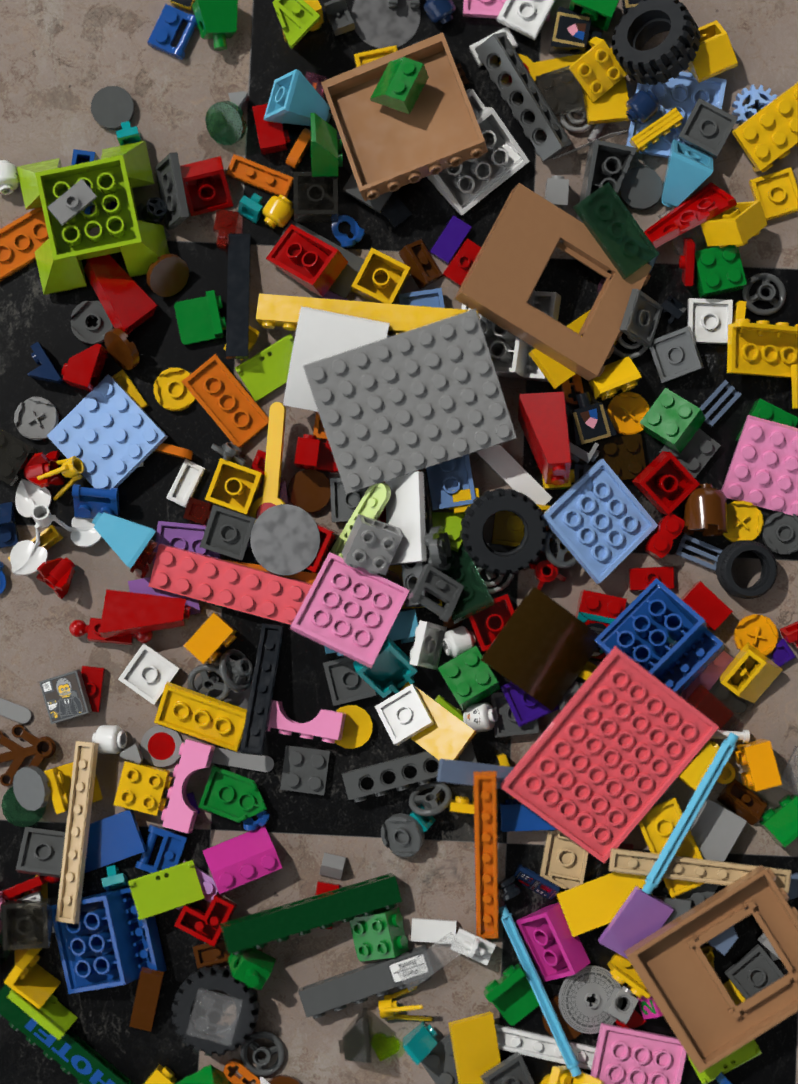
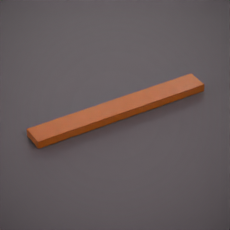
M496 771L473 772L476 935L484 939H499Z

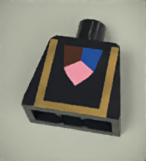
M558 6L549 53H585L587 43L593 37L601 38L602 32L590 30L592 20L590 17Z
M589 392L577 394L576 398L579 407L570 410L573 444L579 446L617 435L603 403H592Z

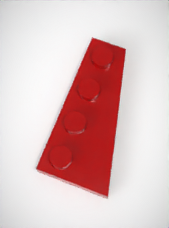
M710 182L641 233L647 243L657 248L738 204L733 196Z

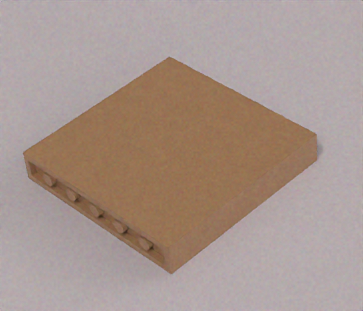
M443 32L321 82L364 201L374 200L384 193L396 191L404 185L416 183L429 175L439 174L444 169L459 166L464 161L479 158L488 152ZM402 57L424 63L429 76L410 115L370 100L388 63Z

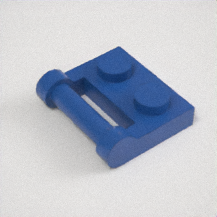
M165 4L149 37L148 45L183 60L185 56L184 50L195 27H198L195 15L185 13ZM183 21L188 23L177 47H172Z
M73 484L74 517L94 519L98 512L102 514L105 512L117 517L120 516L118 488H111L109 490L81 487L80 484Z
M150 824L148 828L149 835L145 844L147 851L142 852L141 858L137 860L135 867L149 873H154L178 865L188 837ZM159 835L163 837L156 861L154 865H151L148 862Z

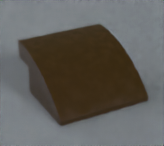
M532 586L480 660L553 711L598 648L594 640L599 634L535 586Z

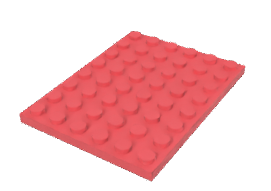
M615 646L500 786L602 863H605L610 857L611 848H618L718 730L719 726Z

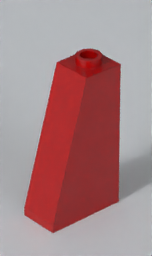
M109 254L86 259L87 263L84 272L114 328L121 329L126 334H129L153 316L157 305Z
M106 589L99 633L102 638H111L185 626V620L190 618L191 606H188L187 600L183 598Z

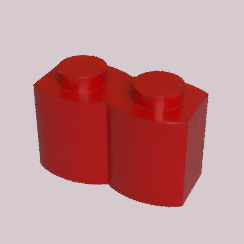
M672 512L664 516L658 523L656 533L648 539L645 545V552L656 559L666 556L672 547L673 539L682 532L685 521Z

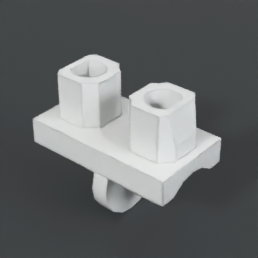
M459 927L450 949L484 965H488L496 944Z

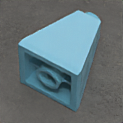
M295 69L274 80L263 120L310 126V113H316L327 123L330 120L331 114L329 113V105L305 76Z
M674 139L671 144L663 184L662 204L670 208L678 207L714 171L713 157Z
M98 512L91 522L95 525L96 531L129 568H132L156 532L151 527L105 512L103 514Z

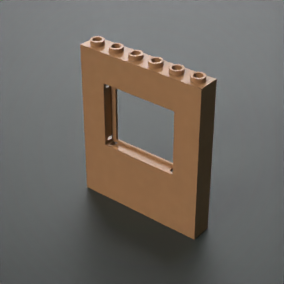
M519 183L509 194L454 299L470 309H476L483 317L590 381L595 377H600L605 369L603 364L612 355L615 340L617 341L623 333L619 329L632 289L641 290L642 286L644 287L651 277L649 272L652 266ZM556 247L606 278L579 334L527 303Z
M762 865L624 951L699 1073L798 1011V911L795 907L790 908L787 900H789V897L782 887L778 889L775 884L777 878L770 868L766 869ZM752 914L789 973L736 1006L699 946Z

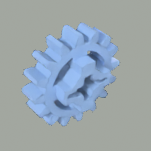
M753 84L749 91L743 88L742 94L738 93L735 97L737 101H734L732 107L736 108L733 110L732 115L738 116L736 124L745 122L747 118L749 119L757 113L756 109L761 110L773 101L777 95L771 96L769 94L770 88L763 91V85L756 89ZM749 97L748 104L742 106L743 101Z

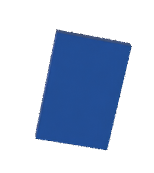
M129 809L90 823L84 873L147 851L133 810Z

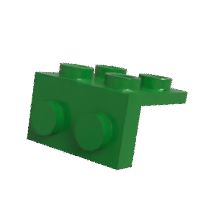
M215 290L206 291V296L175 303L174 308L182 344L189 345L225 337L226 319L221 317L220 309L223 308L220 295L217 296Z
M399 907L369 916H356L354 920L349 921L359 961L395 958L409 951L408 939L405 936L403 917Z
M519 963L508 967L502 973L503 976L497 981L496 979L492 980L486 985V990H484L487 1000L494 1004L511 1026L517 1024L539 1006L526 974Z

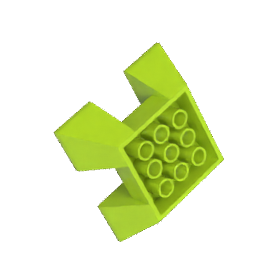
M146 141L102 149L100 160L62 167L60 158L17 166L25 209L42 207L49 239L35 251L44 295L86 287L87 283L82 264L84 259L122 252L129 276L135 277L147 274L149 266L159 260L158 257L161 255L170 254L164 226L138 220L132 188L155 184ZM82 179L86 184L91 185L90 189L97 196L88 205L94 206L95 211L89 215L85 214V209L88 207L86 206L62 226L47 207ZM109 202H117L115 209H107ZM92 228H100L98 235H89Z

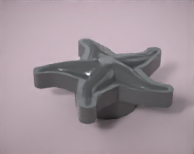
M229 442L223 443L222 447L214 443L212 444L211 448L222 455L224 460H230L245 466V455L241 453V449L238 446Z

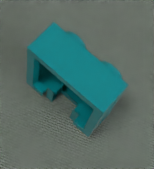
M388 636L372 668L357 661L353 662L356 673L383 699L392 691L395 694L400 692V688L407 682L410 684L415 683L412 676L418 672L415 665L409 664L410 658Z

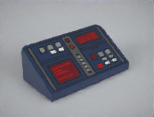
M519 865L514 874L516 882L549 900L553 899L560 890L558 885L523 865Z

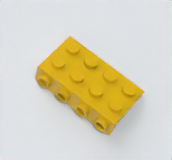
M798 82L731 131L754 165L752 168L754 172L762 171L763 173L773 166L772 162L774 160L786 157L791 153L789 149L794 145L798 147Z
M737 319L736 323L728 324L727 373L791 378V365L798 364V324H795V327L789 326L788 322H777L775 325H771L770 321L767 320L750 323V319Z

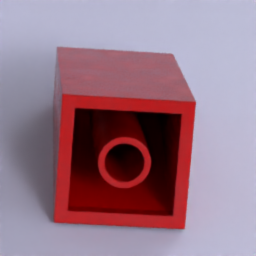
M564 392L519 394L518 421L545 483L554 486L568 483L571 457Z

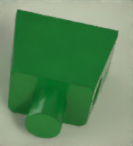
M196 0L192 7L201 38L213 39L214 50L216 51L226 50V39L232 38L237 31L238 0Z
M253 947L247 948L243 954L233 955L231 953L228 957L232 976L245 983L248 987L257 990L263 988L276 961V958Z

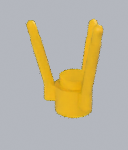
M72 456L68 459L58 460L56 463L57 465H62L60 468L37 477L38 480H42L62 473L64 477L72 478L53 497L54 501L61 497L76 481L82 479L81 473L84 471V465L78 457Z
M416 985L390 995H384V1000H379L378 1002L381 1019L433 1021L432 1017L399 1014L402 1011L423 1009V1005L398 1007L397 1000L393 1001L397 997L416 990Z

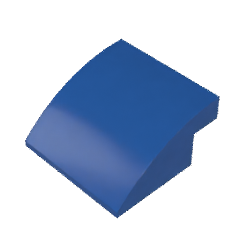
M657 578L594 640L606 655L616 646L678 695L725 650L724 643L707 629L706 620Z
M130 887L82 897L79 924L57 922V904L50 906L68 994L126 985L140 977L142 967L161 972L167 971L155 915L138 920V913Z

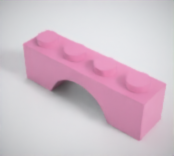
M273 700L268 731L271 728L279 729L278 733L292 735V732L301 733L300 737L313 739L314 736L322 737L323 742L335 743V740L342 739L346 713L321 709L313 720L307 723H299L288 717L284 711L282 701Z
M186 739L185 743L182 742L179 749L181 759L173 771L175 781L167 793V799H169L168 807L164 808L161 816L163 821L162 827L187 834L193 832L198 810L188 801L186 788L190 777L200 769L210 768L215 750L214 745L192 739Z

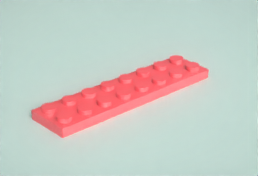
M160 543L148 587L291 625L312 584Z

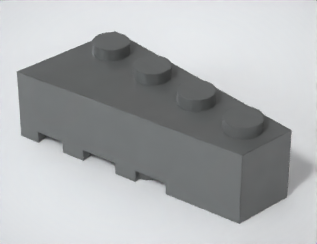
M596 139L589 145L577 213L579 221L597 232L603 228L637 148Z

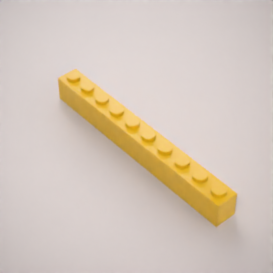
M259 293L256 320L266 329H274L275 326L283 327L285 330L295 331L300 309L303 306L389 323L387 335L394 336L469 310Z

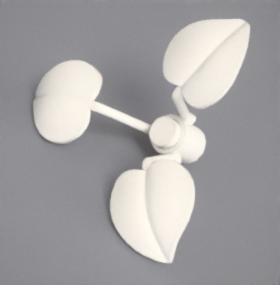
M21 479L18 485L15 505L21 516L25 518L33 517L36 523V543L24 540L18 542L12 548L10 554L12 573L21 576L37 572V568L47 561V550L39 546L40 528L48 527L52 521H55L67 531H72L71 540L79 547L93 546L102 538L94 528L95 525L91 523L93 519L73 517L72 527H69L59 520L56 515H51L48 508L52 500L49 490L46 487L41 488L25 479Z

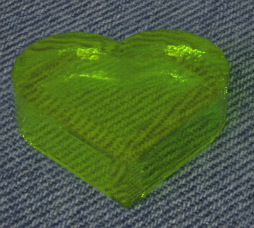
M377 1032L372 1036L371 1044L380 1062L399 1051L400 1042L397 1037H387L383 1032Z

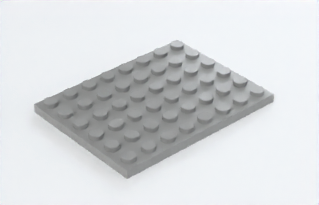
M476 309L303 365L346 494L517 438Z

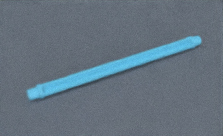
M730 732L727 739H724L712 764H710L689 801L685 812L680 817L662 849L658 860L645 880L646 883L642 888V891L651 895L654 888H657L718 780L722 769L736 748L735 744L739 736Z
M504 905L498 908L499 919L503 923L567 1065L566 1068L570 1070L572 1077L578 1076L582 1073L579 1068V1061H577L512 918V913H509L507 906Z

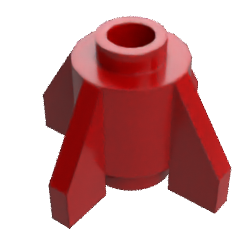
M58 450L52 451L46 455L43 452L35 453L24 468L26 479L41 488L47 487L49 484H64L65 480L60 474H55L42 480L37 479L38 476L58 468L56 462L60 452Z
M61 557L46 561L37 568L40 573L36 578L39 581L45 582L62 599L68 593L73 575L76 573L75 565L70 559H63Z
M548 559L539 562L537 565L530 564L529 569L534 570V576L539 581L536 588L540 591L544 583L551 582L554 579L563 582L566 580V577L558 573L557 566L550 563ZM548 567L550 574L544 575L542 572L543 568Z

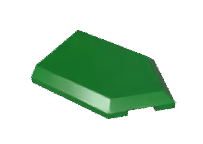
M213 765L198 808L238 823L267 810L255 780Z

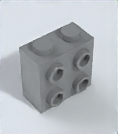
M358 514L342 551L344 562L353 568H358V566L365 568L371 574L377 575L380 573L386 575L403 537L400 528Z

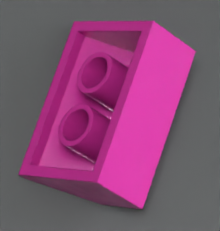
M265 825L257 830L246 832L202 851L219 894L282 868Z
M560 903L543 907L516 921L544 982L575 975L591 963L579 937H572Z

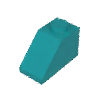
M424 1021L403 1037V1048L416 1065L420 1064L438 1044V1039L436 1038L438 1036L437 1031L431 1024L427 1026Z

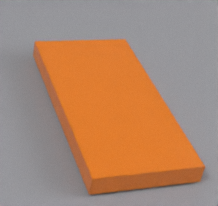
M42 207L35 208L0 229V281L36 261L35 251L49 239Z
M216 354L182 381L183 385L228 439L239 448L268 425V416Z

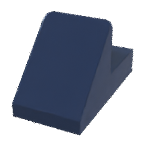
M39 342L31 345L30 347L34 351L31 353V356L37 365H42L27 375L35 379L59 384L64 383L65 381L43 346Z
M13 502L0 504V549L13 547L19 542Z

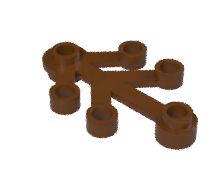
M18 724L12 728V735L16 738L21 737L33 745L24 748L6 737L4 732L0 730V744L11 750L10 752L0 754V763L13 760L6 773L1 775L0 783L3 786L12 785L16 772L27 756L35 755L29 766L39 767L43 759L50 758L55 754V741L47 736L38 738L26 731L24 725ZM17 727L22 728L23 732L21 735L16 734L15 730ZM44 743L49 745V750L47 752L42 750V745ZM6 775L10 776L11 778L9 784L4 782V777Z

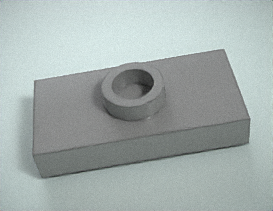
M81 179L47 208L63 226L93 202L97 196Z

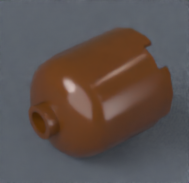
M700 484L699 488H696L685 498L683 533L694 536V532H703V537L722 536L723 533H728L727 499L721 490L712 488V484Z

